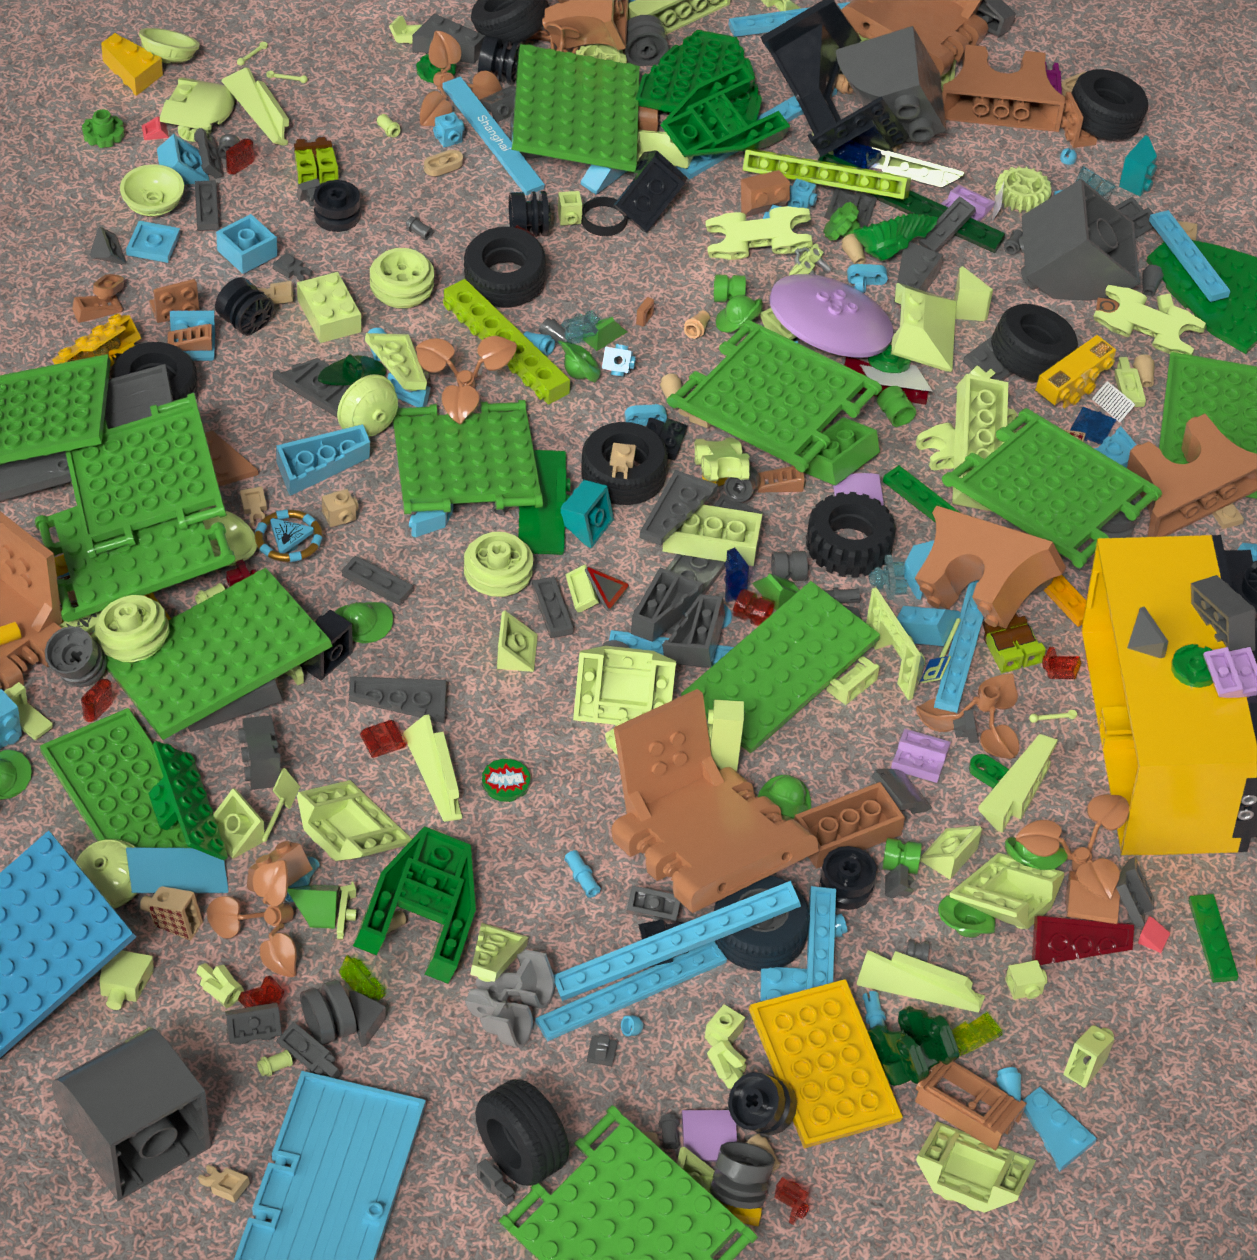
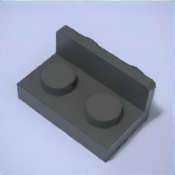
M509 86L479 100L487 110L492 112L493 119L496 122L511 117L515 107L516 86Z
M277 1003L225 1011L226 1030L230 1044L241 1045L257 1039L271 1040L275 1036L282 1035Z

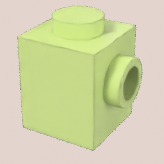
M579 191L558 192L560 225L581 224L582 201Z
M1038 960L1009 965L1005 980L1014 1000L1025 997L1033 999L1043 993L1044 986L1047 984V975L1045 970L1040 968Z
M723 1004L706 1025L705 1039H707L711 1046L721 1041H729L732 1045L744 1029L745 1017Z

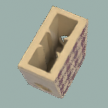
M162 886L158 888L153 897L145 895L141 900V910L150 912L155 927L189 941L192 940L203 923L194 892Z

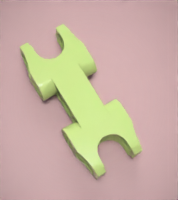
M787 206L771 209L769 211L770 218L747 221L746 214L741 212L726 213L706 220L708 232H720L726 235V238L721 243L712 244L708 247V255L710 258L735 260L748 257L749 248L772 246V252L775 254L794 253L797 248H809L813 246L812 236L796 234L792 229L799 223L811 220L810 210Z
M1113 285L1107 286L1105 290L1106 295L1117 301L1120 307L1112 313L1096 310L1093 316L1096 322L1105 326L1110 331L1125 337H1130L1133 329L1155 338L1152 346L1168 354L1170 352L1187 355L1194 354V348L1182 342L1179 337L1187 330L1199 333L1204 332L1206 328L1204 321L1195 317L1189 311L1176 306H1170L1167 313H1163L1145 306L1147 297L1138 291Z
M1014 409L1007 410V416H1010L1007 419V425L1017 416ZM951 423L935 425L917 436L916 446L918 449L935 448L940 450L930 457L929 467L931 470L954 468L955 428Z
M733 437L725 438L723 441L695 439L694 460L696 465H701L702 475L710 482L718 481L719 478L724 477L749 480L750 456L748 453L742 454V446L739 440Z

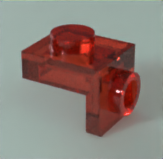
M1049 647L1042 659L1043 669L1046 670L1049 679H1076L1082 664L1080 656H1057L1054 647Z
M269 975L265 976L261 987L241 992L238 1001L245 1008L272 1003L279 1005L284 990Z
M782 1177L776 1185L774 1198L792 1208L789 1223L794 1225L798 1218L803 1220L810 1209L808 1204L810 1193L803 1190L796 1182L788 1181Z

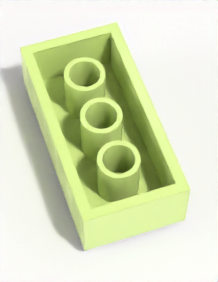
M702 505L663 543L662 552L754 566L762 514Z

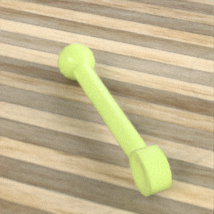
M260 42L258 48L245 57L239 58L237 64L240 66L244 65L246 60L260 50L266 49L268 44Z
M274 71L266 73L268 78L276 77L297 80L301 83L308 81L305 75L298 77L276 74Z
M1069 710L1068 713L1031 714L1029 720L1032 723H1036L1038 720L1068 717L1075 719L1077 712Z

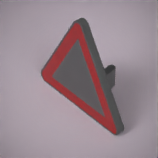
M591 567L585 569L605 610L610 611L628 589L629 584Z

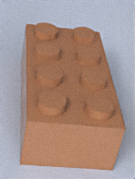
M881 782L796 814L794 820L818 840L819 851L808 856L815 868L818 869L823 866V860L827 854L838 847L851 846L865 850L886 842L887 838L901 836L905 817Z

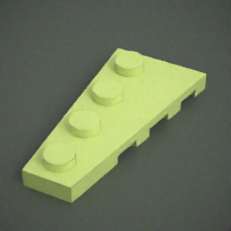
M366 333V343L403 389L411 391L426 390L427 381L418 362L409 334Z
M481 923L470 974L477 976L485 982H495L517 958V954L527 947L529 937Z

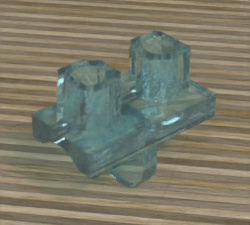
M591 310L587 311L585 315L579 313L574 318L564 320L561 326L566 328V340L570 344H577L585 337L596 335L599 330L595 325L599 322L600 318Z
M885 555V566L882 570L880 567H877L869 574V583L876 586L877 589H882L883 585H885L886 600H894V595L907 593V579H895V577H904L905 563L893 562L892 555Z

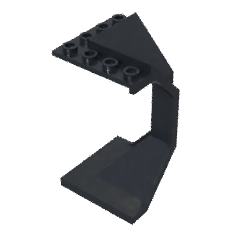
M822 0L760 37L794 93L814 134L813 136L810 133L807 136L820 157L844 143L867 148L869 146L895 153L893 147L902 144L910 138L907 130L904 129L882 96L841 119L832 101V93L840 70L836 50L859 43L862 40L835 0Z

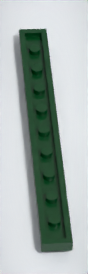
M829 153L818 159V161L858 167ZM909 190V196L906 199L868 193L876 197L878 201L907 214H927L939 218L948 209V207ZM971 217L954 234L993 253H996L1005 238L1004 232Z

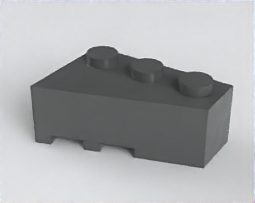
M982 0L976 15L987 22L989 32L999 37L1011 30L1016 13L1003 0Z
M435 13L412 35V53L419 54V52L429 53V47L435 31L445 32L455 38L461 47V58L459 61L472 64L479 59L481 47L485 39V35Z
M909 242L908 247L902 252L897 283L926 292L940 273L943 254Z
M659 568L632 615L631 634L653 642L685 615L697 597L702 594L703 583Z
M1217 575L1191 583V604L1206 626L1212 625L1217 633L1214 635L1217 642L1223 641L1229 651L1247 647L1255 651V619L1257 618L1255 608Z
M700 594L685 613L684 620L680 625H676L672 636L662 644L664 656L675 660L677 665L712 667L725 618L723 596Z
M271 715L242 718V728H238L239 743H244L245 746L241 747L242 762H247V766L244 767L245 781H250L251 790L273 788L280 775V753H277L278 744L274 736L275 730Z

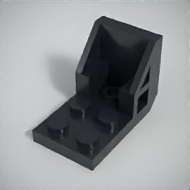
M657 150L647 151L641 155L634 171L636 177L613 205L643 232H647L687 180V177Z

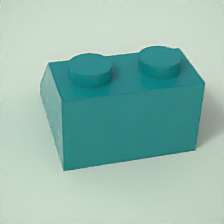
M1145 135L1125 157L1119 187L1140 197L1145 191L1149 192L1154 182L1152 176L1157 169V165H1155L1157 154L1149 136Z
M583 480L575 488L568 500L563 503L561 515L564 526L589 548L595 545L613 522L614 517L607 486Z

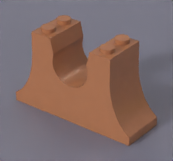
M556 0L559 3L545 9V17L542 19L545 30H547L549 23H554L580 31V36L577 38L565 36L563 49L586 44H606L615 47L617 50L626 49L628 0ZM550 33L552 43H555L557 48H559L561 35Z
M965 44L960 73L953 80L943 84L942 95L945 120L1059 132L1065 97L1053 88L1047 78L1045 69L1046 53L1025 51L1019 71L1015 73H1000L988 65L989 55L985 46Z
M1206 414L1193 417L1186 423L1181 449L1186 461L1189 462L1188 464H1177L1169 461L1164 457L1161 450L1150 441L1134 446L1130 450L1127 469L1154 484L1162 492V496L1158 500L1152 501L1147 506L1150 515L1147 536L1166 537L1256 492L1257 454L1244 450L1232 443L1218 430ZM1143 491L1140 493L1142 498L1147 494Z
M936 506L932 512L936 521L935 540L915 580L931 606L935 608L940 606L949 609L959 599L960 593L968 584L980 580L976 584L972 598L977 604L978 610L985 618L984 621L992 627L1000 626L1007 628L1026 597L1045 581L1062 575L1066 566L1052 541Z

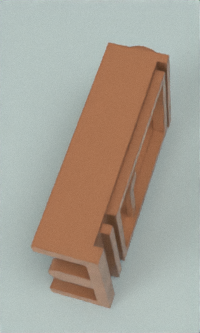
M954 1061L948 1065L940 1062L933 1066L929 1071V1076L916 1086L918 1091L916 1103L995 1151L999 1147L1003 1134L1008 1135L1013 1128L1014 1122H1020L1027 1105L1026 1102L1015 1100L1014 1097H1010L1004 1091ZM942 1078H945L975 1096L976 1099L973 1102H969L968 1107L935 1088V1086ZM980 1100L991 1106L984 1117L973 1111Z

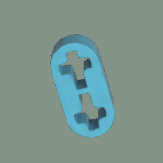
M853 264L847 269L849 283L856 276H865L866 285H884L888 280L887 269L882 265Z
M658 404L630 406L624 412L626 422L643 426L647 425L649 418H654L664 423L667 419L666 408Z

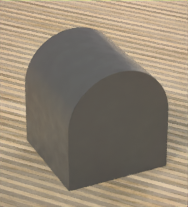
M151 1027L144 1029L52 1082L53 1095L68 1131L117 1201L211 1148L205 1090L167 1040Z

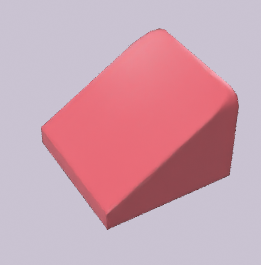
M159 116L142 125L144 140L169 138L167 125L164 122H160Z
M1149 916L1140 934L1138 944L1162 953L1170 932Z

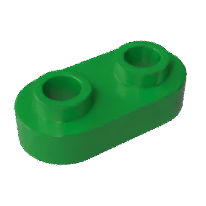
M985 754L974 755L969 765L970 773L992 789L999 783L998 780H1001L1010 770Z

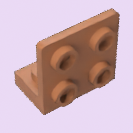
M1066 92L1060 128H1063L1065 131L1066 140L1070 141L1073 148L1096 145V137L1081 129L1083 115L1071 92Z
M195 279L156 288L153 290L154 299L149 300L157 323L170 321V311H199L197 282Z

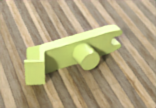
M351 882V885L340 887L341 901L337 939H343L346 920L356 921L357 909H347L348 899L356 897L354 882Z

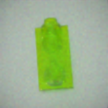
M346 955L338 972L342 979L348 983L353 991L372 1000L374 998L381 1000L386 995L384 986L375 977L369 978L371 973L360 959L351 958L349 955Z

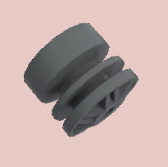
M74 626L61 628L47 641L45 648L46 662L55 673L71 686L80 688L90 686L98 681L105 672L107 665L106 654L98 642L82 628Z
M727 1142L722 1144L716 1161L718 1169L713 1174V1181L710 1186L711 1195L717 1200L737 1208L755 1209L763 1206L768 1190L766 1181L771 1177L775 1162L773 1155L758 1146L748 1143Z

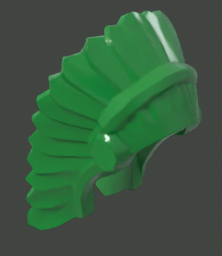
M913 213L907 216L903 214L901 217L897 216L889 221H882L878 224L872 223L869 227L864 225L861 229H854V235L865 247L867 254L872 255L879 261H884L898 251L906 249L909 245L908 243L913 238H925L926 234L937 224L938 217L927 214L918 215Z

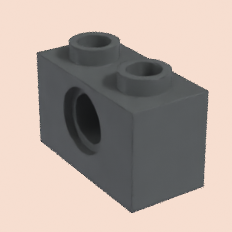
M632 885L626 913L676 923L680 902L674 897V894Z

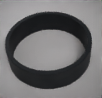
M596 197L583 205L581 223L588 232L594 235L613 236L625 229L627 217L621 213L624 219L619 224L609 227L598 226L589 222L585 214L592 208L605 206L618 210L613 206L617 199Z

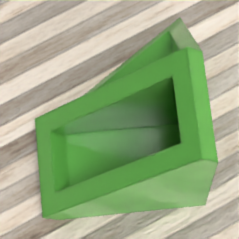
M613 317L589 322L574 333L598 351L627 333V331L614 321Z
M769 574L767 577L752 583L775 610H778L800 590L794 582L773 574Z
M313 884L288 888L287 892L310 928L335 929L339 886Z

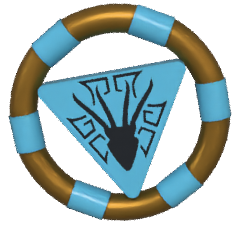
M285 509L273 512L263 518L255 530V542L259 550L268 558L281 562H295L311 556L319 548L323 539L322 529L317 520L299 510ZM282 519H300L309 526L283 521ZM270 523L279 552L269 547L263 539L265 530ZM314 533L311 544L306 549L292 552L298 548L300 542Z

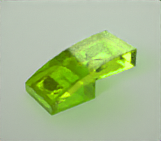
M988 1012L969 1024L965 1021L951 1030L959 1050V1056L970 1053L1003 1035L1001 1028Z

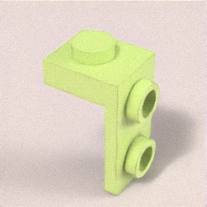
M18 682L13 687L4 691L18 706L21 729L31 738L37 740L53 728L52 723L27 703L26 689L21 683Z

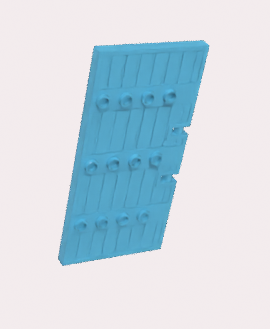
M301 1071L272 1152V1160L275 1163H268L252 1207L253 1215L256 1217L255 1219L248 1218L234 1260H376L425 1111L426 1100ZM266 1218L271 1219V1223L266 1222Z

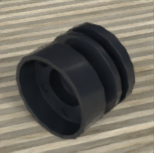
M486 36L479 55L478 72L489 71L495 76L498 72L499 82H504L506 78L508 84H514L517 77L518 52L521 43L515 41L512 46V41L507 40L502 48L500 38Z
M535 191L531 192L530 201H526L524 192H510L508 199L510 227L519 228L527 232V227L531 226L533 236H537L538 226H540L541 234L548 235L551 210L546 191L539 192V201H537Z
M239 277L231 280L221 289L216 298L215 311L225 321L231 323L241 334L249 336L267 325L274 311V302L264 292L258 290L248 279Z

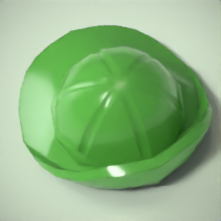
M746 295L732 297L728 301L726 308L718 313L716 327L725 333L740 329L741 324L746 319L753 321L761 314L763 308L762 299L759 298L753 301Z
M557 341L565 352L564 367L566 372L575 379L587 378L589 381L596 383L600 378L601 370L594 357L582 346Z
M355 602L334 611L352 623V641L376 642L387 635L393 624L392 611L386 604L381 602Z
M15 750L0 752V800L19 795L25 790L31 779V765L22 753Z
M778 775L771 778L763 785L757 796L768 797L780 807L781 815L793 819L796 814L811 809V798L806 785L791 775Z
M1009 837L1005 841L1007 854L1024 866L1040 870H1052L1061 866L1067 859V853L1063 846H1059V850L1055 854L1041 857L1029 852L1021 843L1016 841L1015 837Z
M950 895L941 900L938 907L941 920L949 927L955 929L961 936L975 938L982 933H995L996 923L994 917L951 898Z

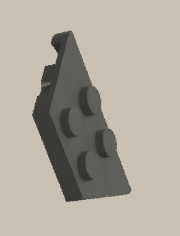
M319 358L308 360L306 363L292 365L291 370L280 372L279 369L273 372V379L337 417L338 406L342 396L351 386L320 383L318 376L329 364Z

